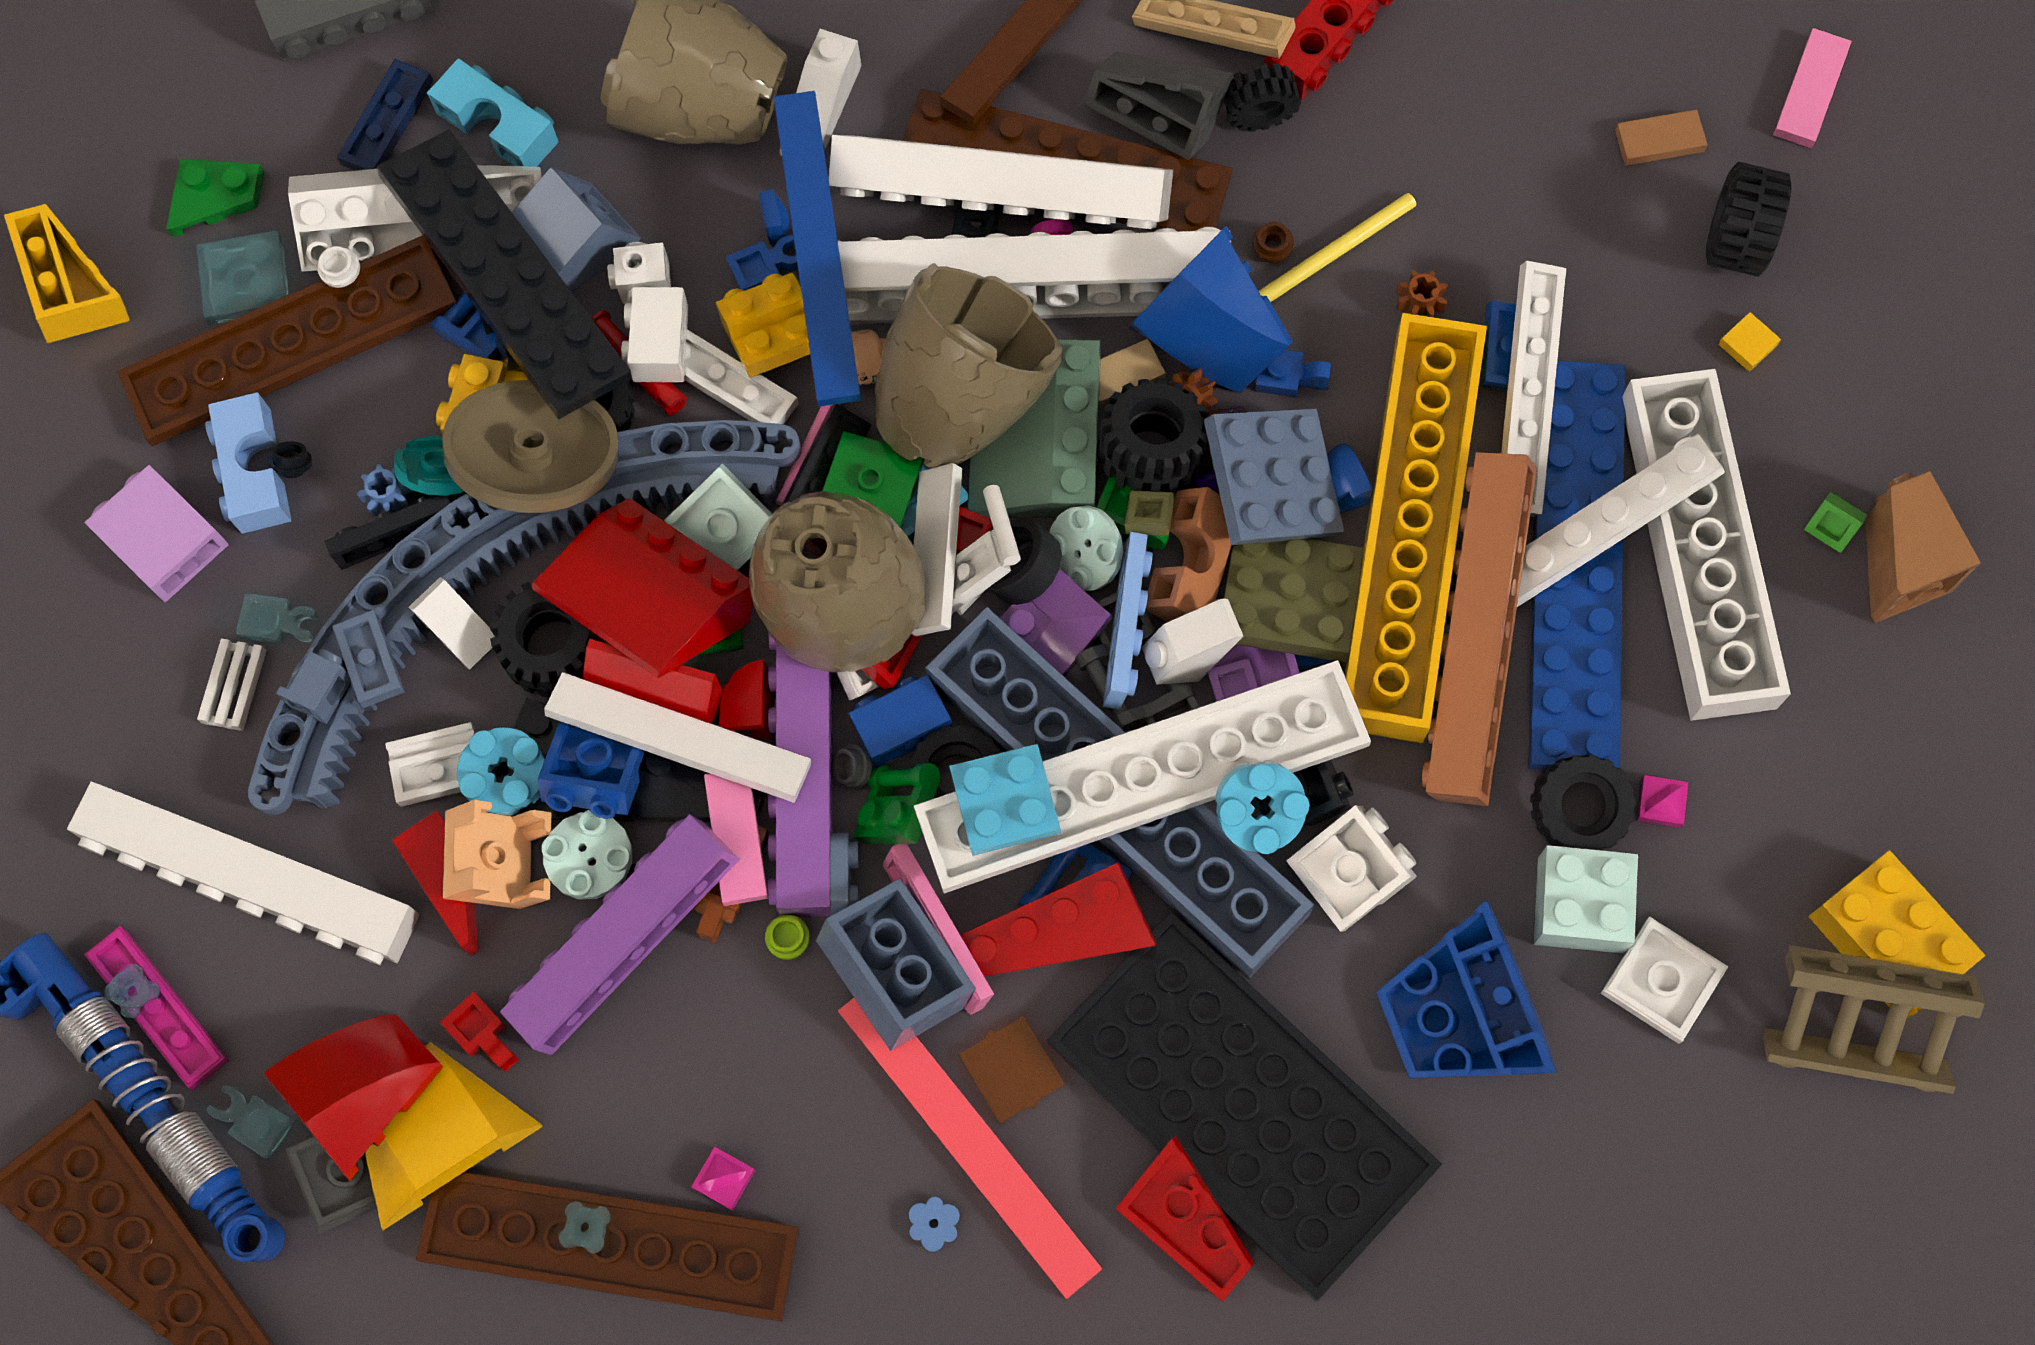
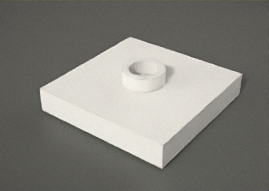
M1649 916L1636 935L1635 943L1626 951L1601 991V994L1680 1044L1683 1042L1728 966Z

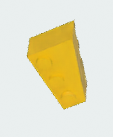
M46 204L4 215L36 320L47 343L130 321L121 296L104 279L91 259L87 258L77 245L75 239Z

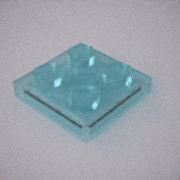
M278 230L196 245L203 315L209 325L231 321L289 295L283 239Z

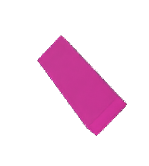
M122 926L117 927L84 954L189 1089L194 1090L229 1061L126 928Z

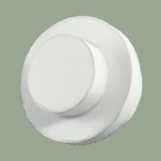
M334 246L326 249L320 255L317 271L325 284L340 288L355 281L360 272V263L357 256L351 250Z

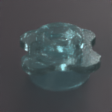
M137 964L128 965L105 988V997L121 1007V1014L126 1018L137 1017L140 1014L141 1007L149 1000H155L160 993L159 985L156 982L149 981L143 975V968ZM135 987V994L129 995V989Z
M578 1201L570 1203L565 1209L567 1216L565 1229L559 1233L561 1245L566 1248H572L576 1245L586 1248L590 1253L599 1252L605 1244L603 1238L606 1233V1224L611 1220L610 1212L602 1206L591 1209L584 1207ZM583 1223H588L589 1229L586 1232L581 1231Z

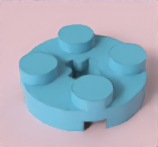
M504 727L494 728L489 731H479L471 737L469 744L464 748L458 761L457 780L460 791L469 801L491 802L492 808L486 811L487 813L505 816L516 815L520 813V809L527 807L531 802L534 804L540 798L538 776L545 757L539 745L520 730ZM501 762H507V766L514 770L512 776H505L503 782L498 783L492 770L494 767L499 766Z
M1272 761L1254 762L1251 764L1247 762L1238 765L1223 778L1216 792L1217 821L1222 832L1240 848L1247 851L1260 852L1261 854L1273 853L1290 843L1303 827L1305 817L1309 811V801L1305 796L1301 782L1284 766ZM1267 795L1270 796V812L1266 816L1261 814L1257 818L1252 817L1251 814L1255 809L1250 804L1252 799L1258 797L1263 800Z

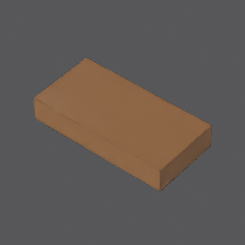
M1697 109L1617 123L1615 128L1625 166L1705 152L1708 145Z

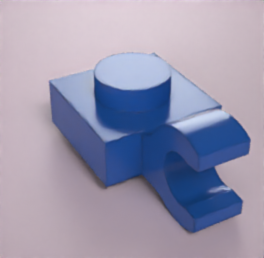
M1284 350L1257 376L1255 392L1297 397L1299 386L1317 390H1328L1331 363L1312 361L1302 364L1303 352Z

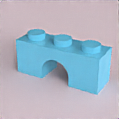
M458 58L427 92L436 114L465 134H468L478 122L484 119L500 120L499 124L488 136L497 156L511 166L537 167L559 142L553 128L554 121L543 109L539 107L532 109L524 104L523 99L516 91L505 85L501 88L495 84L491 76L478 65L470 67Z

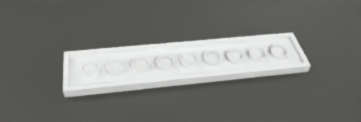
M1337 660L1043 761L1061 834L972 856L956 791L914 805V809L943 893H947L1216 799V792L1223 778L1238 765L1247 762L1251 764L1254 762L1272 761L1284 766L1293 773L1369 747L1371 740Z

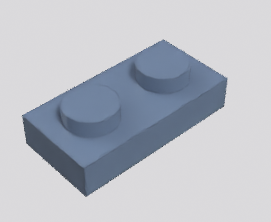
M374 610L332 626L358 703L363 708L405 693L379 616Z

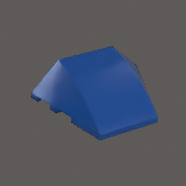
M1225 226L1132 322L1129 329L1154 342L1169 355L1192 370L1196 371L1198 368H1201L1203 377L1211 381L1215 380L1217 384L1241 393L1293 341L1268 297L1260 295L1249 276L1252 269L1247 260L1241 262L1230 243L1233 236L1228 227Z
M1487 900L1477 907L1476 911L1460 925L1446 933L1444 938L1423 956L1415 959L1376 992L1410 1079L1557 1073L1542 1023L1512 949Z

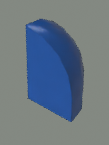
M1342 443L1334 447L1327 454L1340 515L1368 505L1373 490L1355 452L1348 444Z

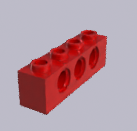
M1311 0L1294 20L1296 28L1280 59L1265 56L1264 64L1267 63L1268 68L1273 63L1280 64V67L1284 65L1289 67V70H1292L1300 101H1302L1311 90L1316 92L1321 88L1329 72L1327 70L1334 62L1340 64L1351 50L1354 38L1358 34L1365 35L1375 21V13L1382 5L1387 8L1393 0ZM1329 22H1336V23H1339L1340 25H1339V26H1333V25H1330V24H1328V23H1329ZM1312 50L1317 54H1307L1304 51Z

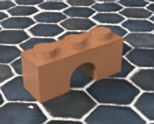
M1209 487L1177 490L1169 532L1174 534L1182 544L1184 551L1182 566L1154 568L1148 588L1146 604L1147 611L1165 622H1170L1216 601L1231 543L1221 497Z

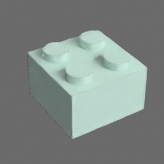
M1547 845L1539 855L1537 864L1534 945L1624 954L1635 943L1638 854Z

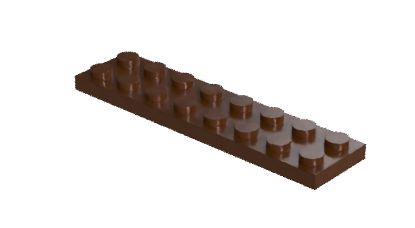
M920 89L903 141L1172 169L1173 179L1168 220L1157 222V228L1144 230L1155 232L1159 229L1171 228L1181 232L1197 231L1204 227L1216 228L1232 177L1233 168L1196 158L1187 160L1176 153L989 106L975 124L972 125L940 105L941 93ZM1116 217V222L1127 225L1128 218Z
M422 235L361 262L358 277L354 282L345 287L335 288L325 284L322 280L117 372L147 442L154 446L206 423V421H210L208 404L256 392L261 397L266 396L434 320L438 315L443 316L457 302L429 243Z
M463 1172L430 1194L416 1261L783 1322L800 1228Z

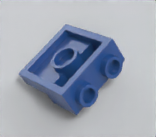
M560 721L538 776L541 801L546 802L550 808L559 812H567L573 806L590 809L592 814L603 819L613 818L615 814L628 815L640 782L638 770L645 751Z

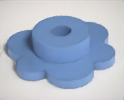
M931 1197L926 1204L917 1203L913 1205L909 1211V1219L914 1224L909 1230L911 1238L915 1241H921L923 1247L929 1252L939 1251L943 1247L944 1241L952 1242L956 1239L957 1230L954 1226L959 1221V1211L954 1205H943L942 1200L938 1197ZM932 1220L938 1221L936 1228L930 1227Z

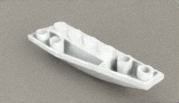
M476 165L511 212L542 178L540 167ZM377 169L289 177L288 196L302 272L317 270L320 255L330 247L339 246L351 250L357 256L359 263L422 236L421 232L381 180Z

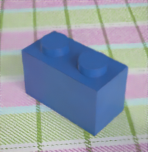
M928 674L919 679L917 676L908 677L895 685V691L880 698L877 695L867 697L855 705L854 711L849 712L852 726L862 745L868 751L873 767L884 766L915 751L919 742H923L927 738L926 735L932 731L935 733L941 730V727L948 725L952 727L951 718Z

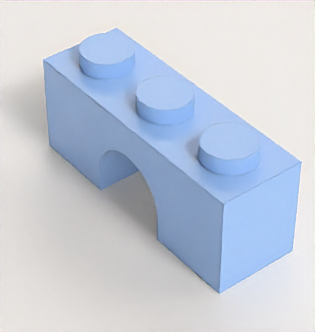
M258 392L208 404L211 420L206 421L205 426L210 443L216 446L218 458L212 460V465L217 481L223 484L225 496L219 497V504L225 521H231L242 534L291 522L285 484L273 468L256 472L248 471L249 462L257 452L277 445L269 406Z

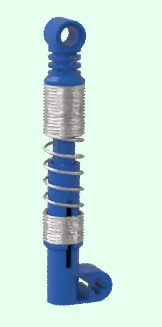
M47 933L35 935L24 941L0 961V1017L12 1020L23 1019L43 1004L54 1019L53 1028L69 1051L72 1052L74 1058L79 1063H87L85 1067L86 1072L94 1071L101 1080L98 1089H108L115 1099L112 1107H122L130 1115L126 1125L131 1126L143 1121L148 1127V1130L142 1135L140 1143H147L146 1151L149 1152L148 1154L151 1155L159 1168L162 1169V1172L165 1173L164 1175L173 1183V1186H175V1189L178 1190L186 1203L194 1210H201L207 1215L208 1220L212 1224L214 1223V1228L221 1232L226 1253L232 1259L240 1262L261 1263L268 1262L277 1257L283 1249L285 1242V1232L281 1223L275 1218L267 1216L259 1205L256 1206L257 1202L255 1199L249 1197L250 1193L246 1188H243V1184L240 1181L241 1171L237 1168L238 1166L232 1158L229 1157L230 1155L219 1144V1141L208 1130V1127L197 1116V1113L181 1112L184 1107V1097L181 1094H168L171 1080L167 1076L157 1075V1062L154 1059L143 1057V1044L140 1041L129 1039L130 1027L124 1019L121 1018L102 993L90 989ZM19 974H20V976L23 978V980L26 982V984L29 986L26 990H21V989H22L23 987H25L26 985H25L24 982L21 980V978L18 976ZM161 1079L167 1082V1087ZM178 1097L181 1100L177 1112L167 1101V1098ZM136 1115L139 1116L137 1119L131 1121ZM256 1227L260 1232V1242L256 1249L252 1250L248 1244V1236L251 1230Z

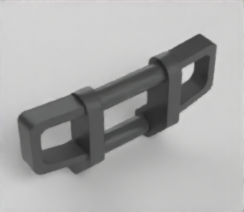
M1117 592L1097 603L1106 611L1115 607ZM1146 612L1143 617H1137L1141 625L1137 629L1143 630L1141 648L1158 630L1155 623L1149 620ZM1105 629L1098 637L1100 645L1092 646L1075 657L1081 671H1087L1103 700L1107 676L1104 666L1108 665L1111 645ZM1173 683L1165 684L1169 693L1142 707L1128 709L1123 702L1120 710L1108 708L1113 717L1111 720L1124 732H1128L1156 723V720L1187 705L1190 711L1200 708L1195 699L1196 694L1190 684Z

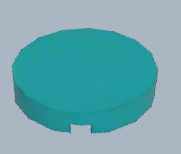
M427 436L415 438L406 442L405 449L401 450L399 447L395 452L394 475L407 488L427 495L443 496L464 491L454 482L447 471L443 459L442 437Z

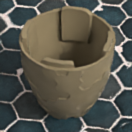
M631 0L635 8L618 58H612L607 65L600 100L607 107L608 126L655 138L658 141L675 144L725 143L740 145L759 141L766 132L775 107L774 96H776L778 86H780L784 77L787 55L754 23L747 20L737 9L722 0Z
M933 263L915 276L887 334L880 357L882 358L881 366L875 384L876 426L883 439L892 447V450L910 461L917 457L924 458V464L930 468L951 463L958 465L999 438L1039 399L1049 386L1051 378L1062 362L1063 347L1059 344L1049 326L1033 311V304L1030 298L996 276L982 277L976 273L947 266L938 267Z
M820 491L802 495L800 498L787 502L778 508L762 526L754 543L749 571L750 591L754 607L775 643L794 660L821 671L853 672L888 661L903 649L905 641L914 629H918L925 612V574L920 556L907 535L893 518L873 503L856 496L838 492ZM813 538L824 539L827 542V549L821 557L817 559L804 557L803 548L809 540Z

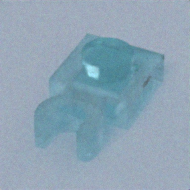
M245 593L235 634L240 639L283 644L285 633H291L299 641L310 642L314 640V635L310 630L299 629V626L305 619L318 620L319 614L309 606H299L290 611L292 604L287 598Z
M223 1085L221 1090L231 1097L230 1107L225 1111H221L209 1105L206 1109L210 1116L222 1122L234 1121L235 1123L227 1134L261 1157L269 1160L295 1123V1120L256 1095H253L246 1105L245 1097L239 1090Z

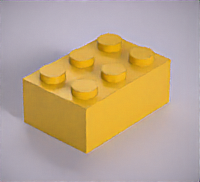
M1890 850L1808 916L1841 954L1957 974H1965L1986 956ZM1885 1002L1887 1006L1890 1008L1891 1003ZM1915 1007L1910 1009L1907 1018L1918 1013L1922 1008Z

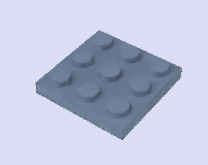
M1317 409L1213 414L1204 419L1231 545L1332 537L1344 532Z

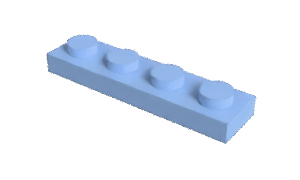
M1130 532L1123 549L1124 553L1120 568L1103 707L1120 710L1126 696L1134 695L1137 685L1138 670L1131 669L1133 655L1138 656L1140 653L1143 630L1136 629L1137 617H1143L1148 598V591L1141 590L1142 577L1148 578L1153 557L1152 552L1146 551L1148 537L1146 534Z

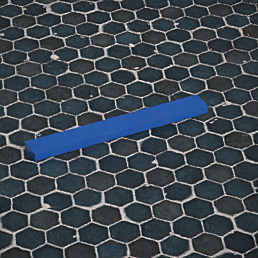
M814 90L774 96L818 406L860 401L861 394L816 93Z

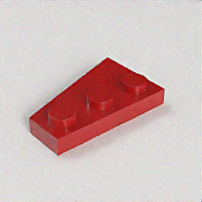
M1175 1135L1115 1209L1223 1302L1254 1265V1261Z

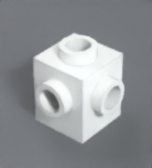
M632 242L625 247L613 248L614 264L607 266L609 285L611 290H618L623 304L632 303L633 287H671L669 259L663 243L646 244L643 242Z

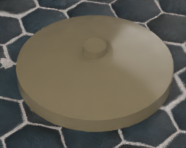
M530 380L498 383L473 393L454 408L443 429V459L447 471L454 482L473 498L487 505L507 511L543 513L577 505L595 495L607 484L615 471L618 461L619 440L616 426L608 412L597 401L593 400L558 420Z

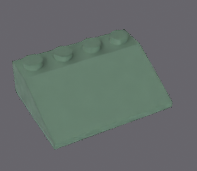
M1058 340L1059 344L1063 347L1062 362L1043 394L999 438L970 457L968 510L983 516H990L983 495V490L990 485L1000 487L1008 517L1057 518L1058 515L1071 507L1090 505L1096 508L1101 368L1100 340Z

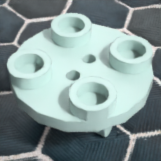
M1090 505L1071 507L1058 515L1049 533L1060 543L1062 553L1060 569L1084 591L1098 590L1112 582L1121 568L1124 553L1122 537L1114 520L1103 510Z
M590 810L563 819L550 832V835L542 844L543 865L549 880L563 894L579 900L598 899L606 895L612 888L620 885L626 879L632 865V845L625 829L613 818H599L592 814ZM581 846H587L585 851H580ZM595 859V860H596V864L593 865V866H590V865H589V862H590L591 860Z

